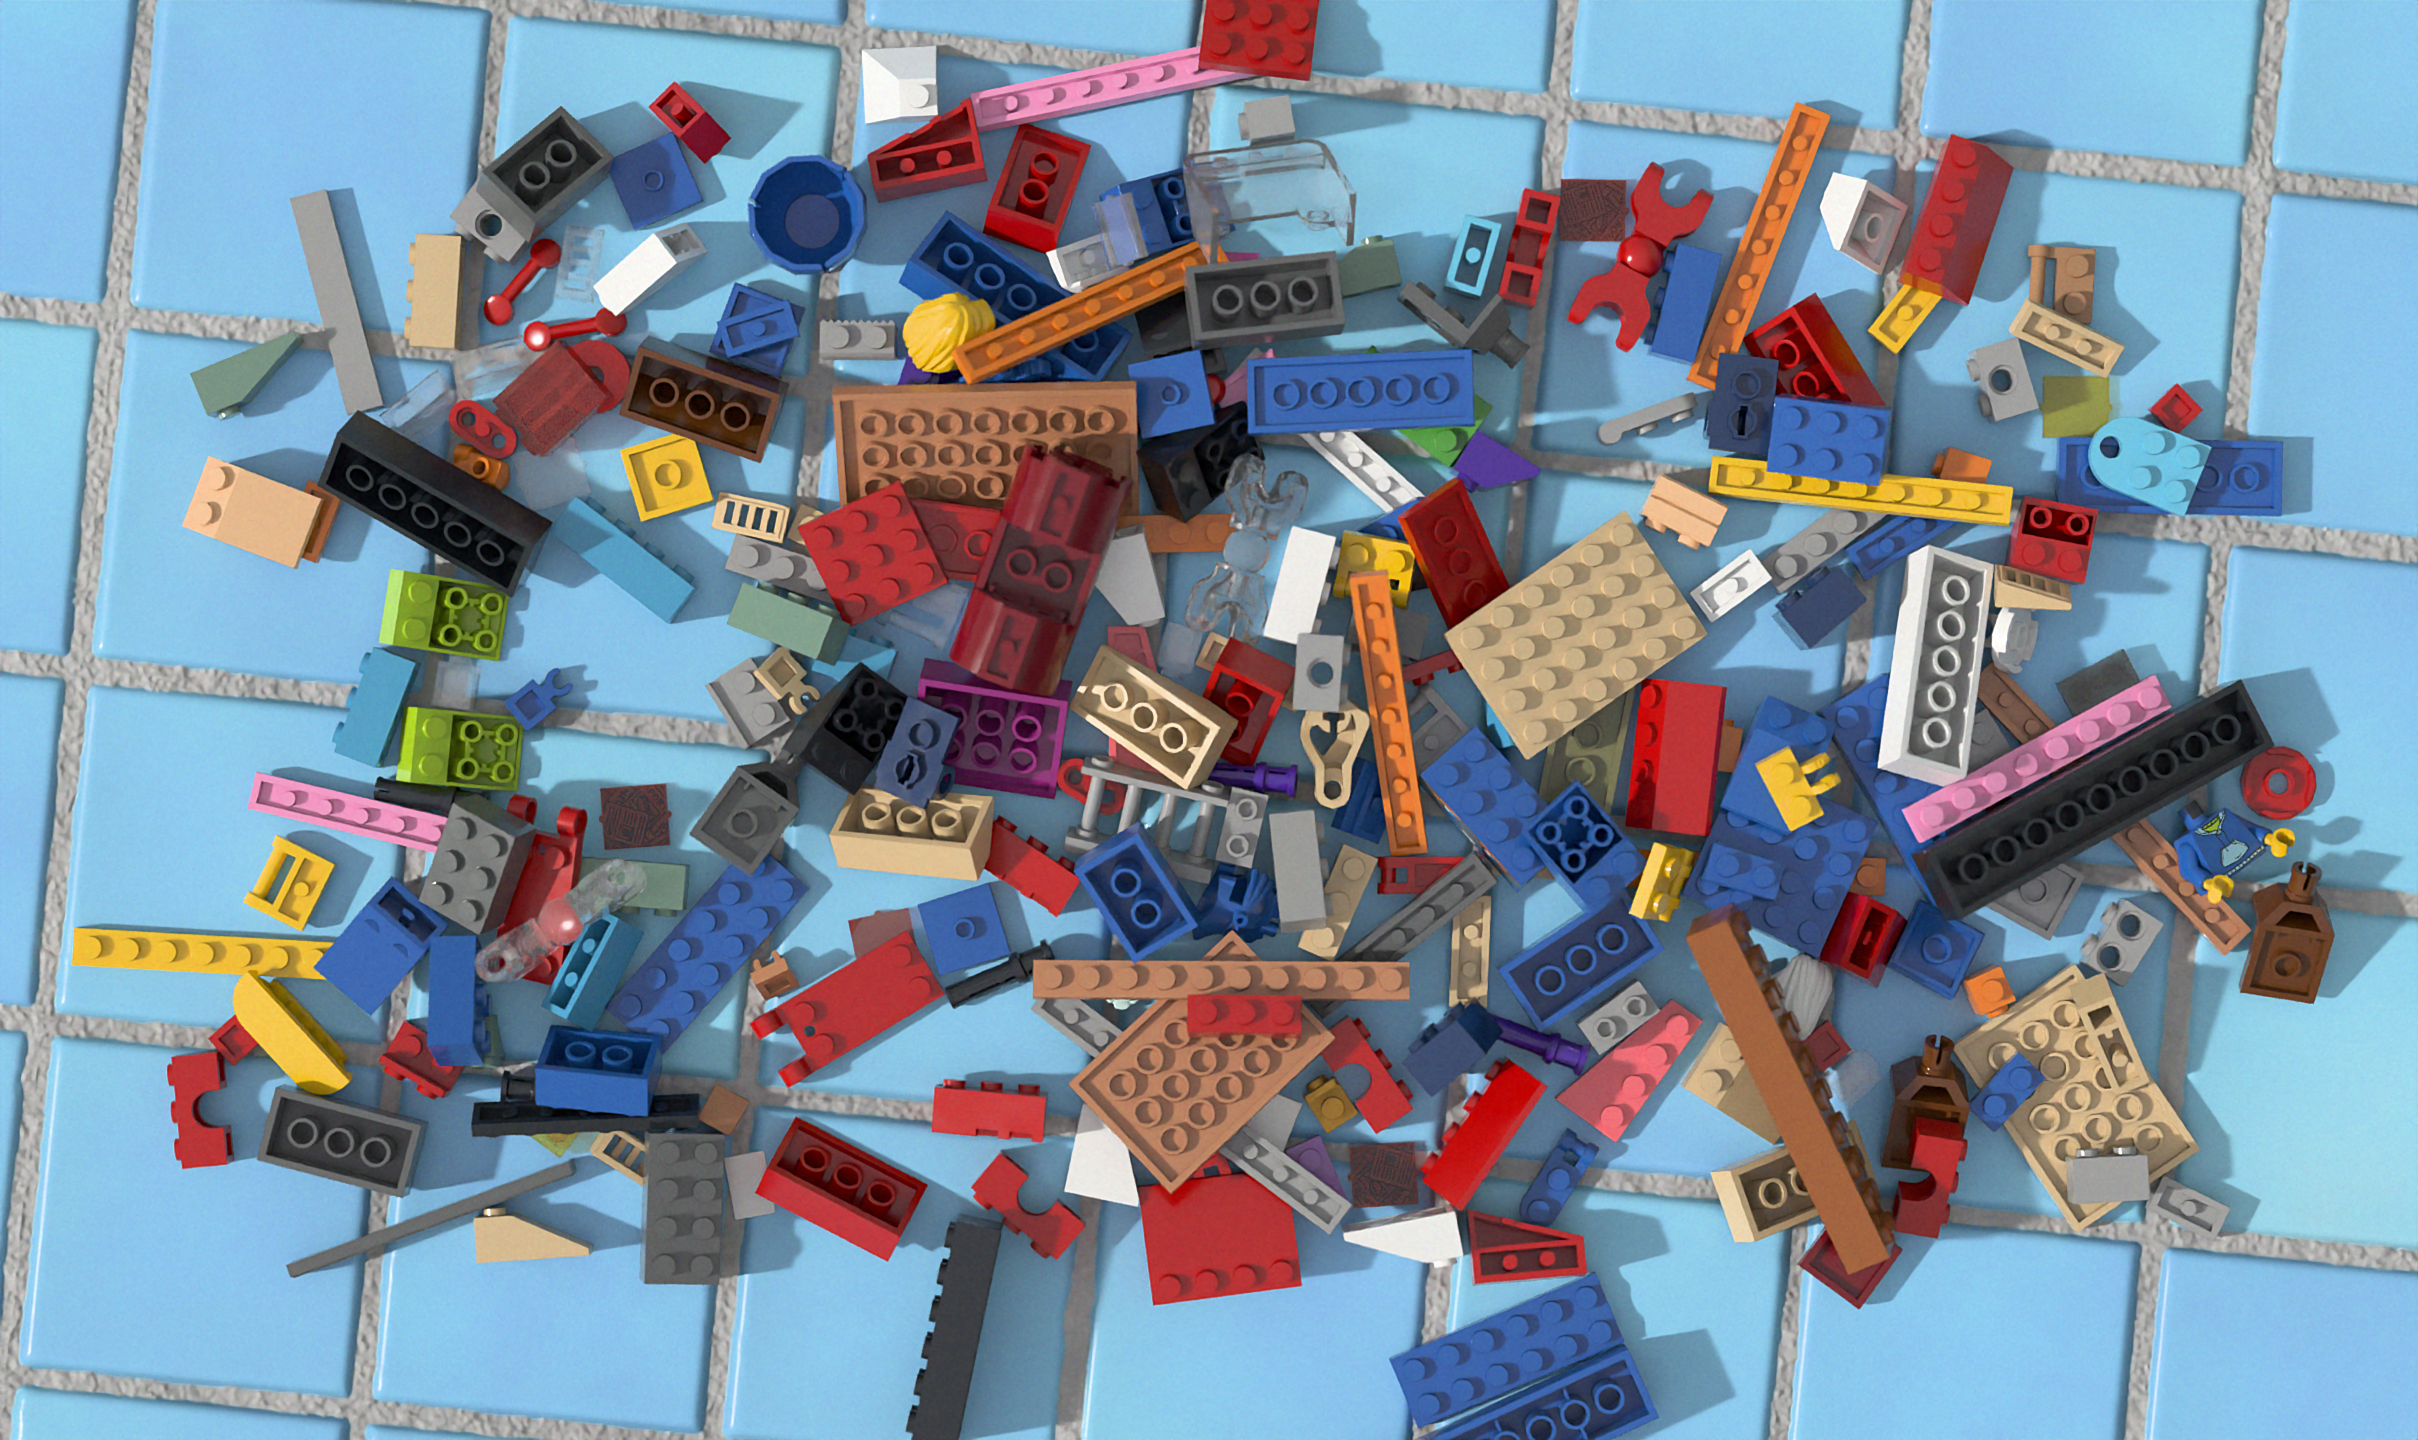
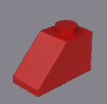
M675 81L649 106L650 110L704 164L717 155L731 139L722 127Z

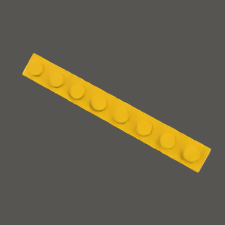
M1712 456L1708 495L2009 527L2013 487L1885 474L1884 482L1880 486L1766 472L1767 461Z
M77 927L74 928L72 965L244 975L249 970H257L259 976L327 980L313 967L334 942Z

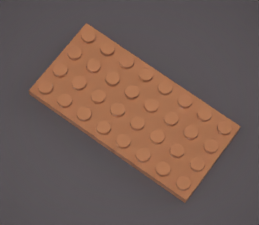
M1136 381L973 384L971 386L968 384L833 386L832 400L840 507L901 479L909 497L1002 509L1027 442H1035L1043 445L1041 452L1046 453L1050 449L1055 450V448L1062 449L1113 469L1112 478L1120 481L1121 475L1131 479L1133 485L1121 516L1139 515L1138 457L1136 454L1138 451Z

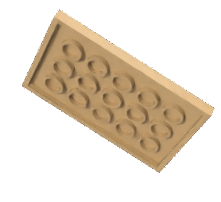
M1624 510L1443 634V637L1527 760L1704 638L1708 633L1626 510Z
M2072 963L2008 1006L2009 1010L2007 1012L1990 1018L1956 1041L1953 1053L1978 1090L1991 1079L2016 1051L2046 1077L2002 1125L2073 1231L2078 1233L2122 1202L2074 1204L2068 1201L2065 1156L2076 1155V1149L2099 1148V1154L2113 1153V1147L2136 1146V1152L2148 1155L2150 1184L2201 1149L2146 1068L2145 1071L2150 1083L2117 1096L2114 1095L2069 988L2073 984L2086 980L2076 964Z

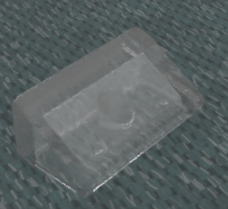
M522 335L450 355L456 385L464 399L534 379L533 369Z
M437 369L380 414V417L387 427L419 444L449 420L451 408L463 399Z

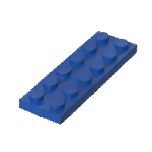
M1472 349L1247 359L1248 434L1250 436L1473 427L1475 426Z
M2093 437L2057 438L2056 502L2097 509L2098 513L2174 515L2111 490L2100 483L2094 476L2088 459L2089 445ZM2104 438L2100 444V451L2105 457L2114 458L2119 452V444L2114 438ZM2195 440L2212 448L2185 515L2282 516V441Z
M770 853L752 877H749L731 864L606 1005L605 1009L633 1033L662 1036L663 1056L810 888Z
M1592 1272L1392 1356L1389 1360L1419 1429L1624 1342V1339L1595 1272Z

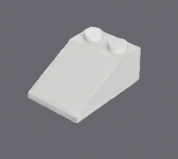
M1451 1204L1341 1226L1345 1241L1424 1263L1432 1262L1434 1267L1456 1264V1257L1464 1256L1456 1214Z

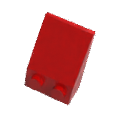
M1027 123L1019 125L987 210L983 234L1046 255V252L1056 249L1091 145Z
M1233 637L1229 638L1219 656L1202 697L1239 721L1219 758L1236 765L1254 766L1294 680L1295 667Z

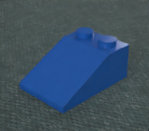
M1767 695L1756 708L1720 807L1789 836L1792 831L1787 827L1755 763L1787 746L1791 749L1798 764L1818 754L1827 753L1837 724ZM1819 769L1804 774L1809 785L1814 783Z

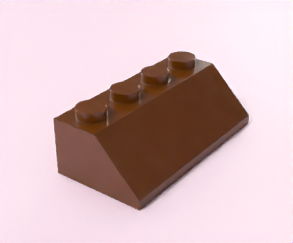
M648 336L638 346L619 415L761 463L779 421L790 384Z

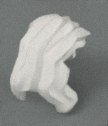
M1798 954L1790 960L1787 967L1771 976V962L1768 961V964L1765 965L1770 978L1776 977L1784 992V998L1781 1001L1787 1012L1791 1010L1794 1012L1801 1029L1797 1034L1801 1041L1805 1040L1814 1030L1832 991L1831 970L1827 964L1819 962L1817 959Z

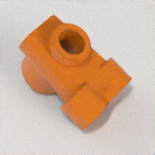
M464 444L456 446L453 454V465L498 491H502L507 487L510 481L509 465L506 462L479 454L478 449L473 446Z

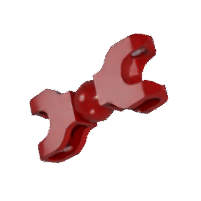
M1651 162L1629 198L1630 210L1635 219V226L1630 236L1625 238L1619 245L1616 254L1617 262L1609 273L1597 275L1585 281L1566 316L1567 321L1574 325H1580L1592 309L1601 306L1611 308L1619 315L1621 322L1620 331L1615 343L1618 349L1626 353L1634 347L1651 317L1650 305L1645 296V289L1650 278L1655 276L1662 267L1664 260L1663 252L1673 240L1684 239L1694 234L1701 225L1714 199L1712 193L1705 189H1700L1688 205L1679 208L1669 206L1661 199L1659 192L1660 183L1665 174L1664 168L1655 162Z

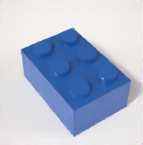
M1784 393L1779 394L1775 397L1766 472L1880 486L1884 482L1893 407Z
M1141 821L1131 825L1076 859L1075 874L1134 963L1198 926L1199 910Z
M476 935L431 936L427 1047L439 1066L484 1065V1053H490L491 1034L489 1030L485 1031V1017H491L492 998L490 994H486L487 981H492L493 962L492 959H488L487 949L481 946Z
M551 1025L535 1067L536 1105L550 1106L557 1109L570 1108L590 1112H609L625 1114L627 1116L648 1117L662 1074V1036L594 1029L593 1032L579 1027Z

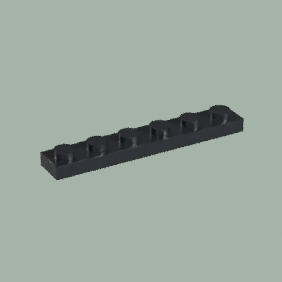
M700 1093L654 1095L648 1117L627 1116L625 1114L609 1112H590L570 1108L557 1109L550 1106L536 1105V1100L475 1102L471 1121L472 1137L486 1136L495 1138L506 1135L535 1136L537 1134L555 1133L570 1135L579 1132L610 1133L628 1130L644 1132L652 1129L685 1130L688 1128H699Z

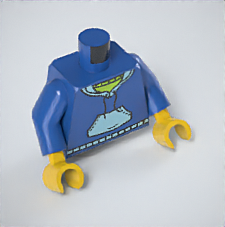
M2194 800L2177 812L2189 829V831L2174 841L2179 874L2183 879L2195 886L2200 896L2207 894L2208 900L2212 903L2220 902L2222 894L2226 897L2231 896L2234 883L2230 878L2267 851L2265 847L2270 845L2274 856L2283 857L2287 854V848L2294 846L2295 835L2291 830L2280 828L2273 833L2272 830L2252 823L2232 813L2227 808H2222L2207 817L2196 800Z

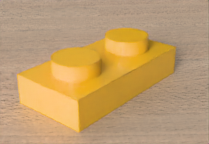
M1904 284L1866 333L1896 355L1942 297Z

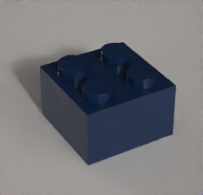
M1826 566L1819 567L1803 581L1807 586L1800 593L1797 590L1791 591L1775 604L1779 611L1771 617L1800 651L1811 649L1868 601L1839 566L1829 569Z
M1475 997L1465 1005L1458 1001L1443 1014L1444 1017L1437 1024L1434 1022L1429 1024L1416 1036L1417 1039L1407 1047L1411 1053L1402 1064L1431 1098L1484 1057L1504 1032Z

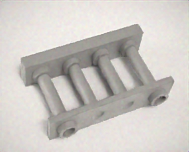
M1096 754L1092 758L1085 756L1081 774L1090 775L1092 778L1082 822L1077 827L1069 826L1063 850L1083 855L1135 824L1143 788L1165 793L1154 843L1177 877L1209 884L1214 859L1207 858L1208 856L1205 854L1215 807L1216 805L1228 807L1231 790L1224 789L1223 784L1211 780H1204L1201 785L1186 790L1164 774L1114 763L1115 760L1105 755ZM1106 780L1128 784L1118 832L1114 833L1113 836L1099 833V830L1095 828ZM1179 797L1201 801L1191 848L1186 853L1171 850V846L1168 845Z

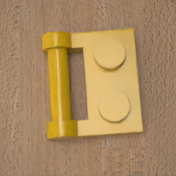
M1345 530L1342 536L1333 597L1345 599L1346 596L1352 597L1349 581L1350 571L1367 572L1388 569L1390 579L1400 580L1398 590L1391 589L1393 604L1397 608L1407 610L1416 558L1408 541Z
M277 834L272 843L274 849L253 891L247 892L243 902L299 931H304L337 864ZM287 854L296 859L274 903L265 898Z

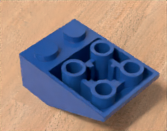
M1212 160L1118 184L1099 196L1122 266L1165 255L1212 233L1215 237L1236 230Z
M1575 780L1521 830L1560 886L1583 912L1596 915L1645 869L1647 864L1644 856L1578 780Z
M393 876L371 898L313 967L370 1016L430 951L431 936H443L450 925L430 907L418 901L419 898Z

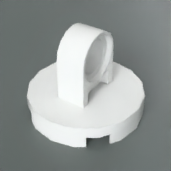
M2003 607L1999 615L1988 613L1987 620L1991 622L1993 630L1991 635L1984 640V647L1992 649L1993 662L1999 671L2012 674L2020 673L2023 670L2020 666L2021 661L2030 660L2038 633V621L2031 620V612L2036 611V609Z

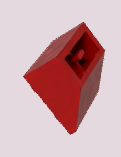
M2023 496L2010 533L2004 565L2073 585L2084 584L2098 510Z
M1848 891L1821 953L1816 959L1861 982L1878 988L1887 968L1885 965L1907 920L1897 910L1869 896Z

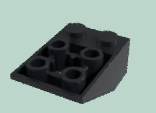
M1181 291L1134 312L1146 361L1192 351L1185 291ZM1222 348L1202 350L1207 375L1227 373Z
M1240 401L1216 410L1217 424L1157 436L1136 452L1158 510L1183 523H1187L1265 460L1258 436H1250L1248 434V407L1246 402Z
M859 662L801 718L782 749L837 788L855 796L882 756L887 741L892 740L908 696L868 666Z

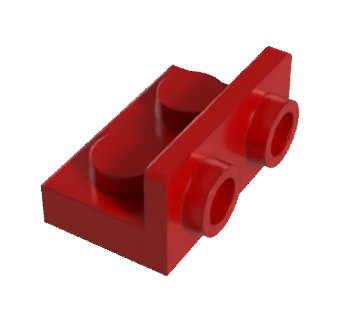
M407 1020L401 1025L386 1053L382 1054L379 1062L386 1066L384 1069L385 1073L400 1081H404L405 1077L418 1084L416 1088L418 1092L433 1100H436L438 1096L441 1098L449 1096L466 1067L439 1066L427 1047V1031Z

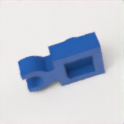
M554 668L548 672L541 687L532 679L503 703L526 732L530 731L557 709L551 701L553 697H563L571 691L573 687L571 683L562 689H557L553 686L552 679L560 673L559 668Z

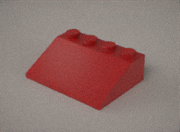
M1245 1171L1190 1178L1172 1195L1161 1183L1138 1185L1153 1306L1302 1286L1292 1207Z

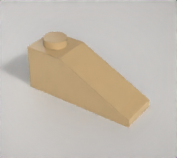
M2101 973L2069 986L2077 1010L2114 1095L2117 1096L2150 1083L2105 974Z
M506 1206L483 1208L484 1214H479L474 1218L477 1263L589 1256L594 1252L592 1243L518 1212L506 1213Z

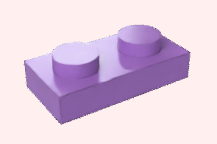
M1320 1134L1285 1149L1288 1157L1348 1201Z

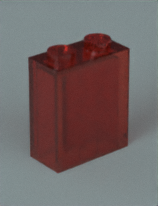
M556 341L496 396L492 402L498 408L495 411L498 418L507 427L511 428L514 426L522 434L523 437L520 441L523 446L534 456L539 453L541 457L551 456L615 396L566 341Z

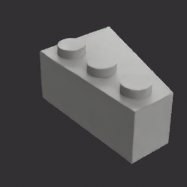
M1314 810L1269 814L1270 839L1273 851L1281 933L1326 929V916H1333L1331 893H1323L1322 880H1329L1327 857L1320 858L1318 844H1325L1323 821H1315Z

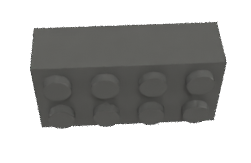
M1336 250L1188 266L1185 268L1183 283L1192 351L1340 335L1346 324Z
M283 1084L275 1088L257 1160L404 1198L410 1194L429 1122L328 1095L313 1094L302 1088Z
M652 1129L645 1131L639 1279L644 1284L719 1285L725 1134L721 1131Z

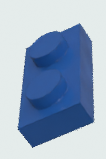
M788 299L717 321L729 359L800 337Z
M1712 843L1701 880L1773 902L1777 897L1785 864Z
M2016 1051L1969 1101L1970 1111L1990 1130L1996 1132L2046 1077Z

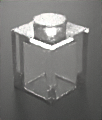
M1167 621L1155 663L1156 666L1162 667L1161 675L1182 680L1184 674H1192L1203 631Z
M450 655L449 662L439 661L432 705L475 711L481 667L473 666L472 658Z
M1851 1048L1850 1052L1838 1060L1819 1079L1824 1077L1832 1093L1844 1106L1851 1108L1882 1079V1076L1876 1071L1880 1066L1879 1063L1865 1049L1859 1053Z

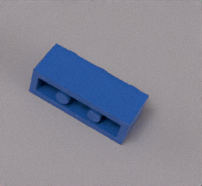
M1681 243L1675 246L1674 252L1667 251L1662 272L1668 273L1664 288L1658 286L1653 303V308L1658 309L1655 324L1649 322L1643 344L1649 345L1647 355L1688 366L1695 362L1722 254Z

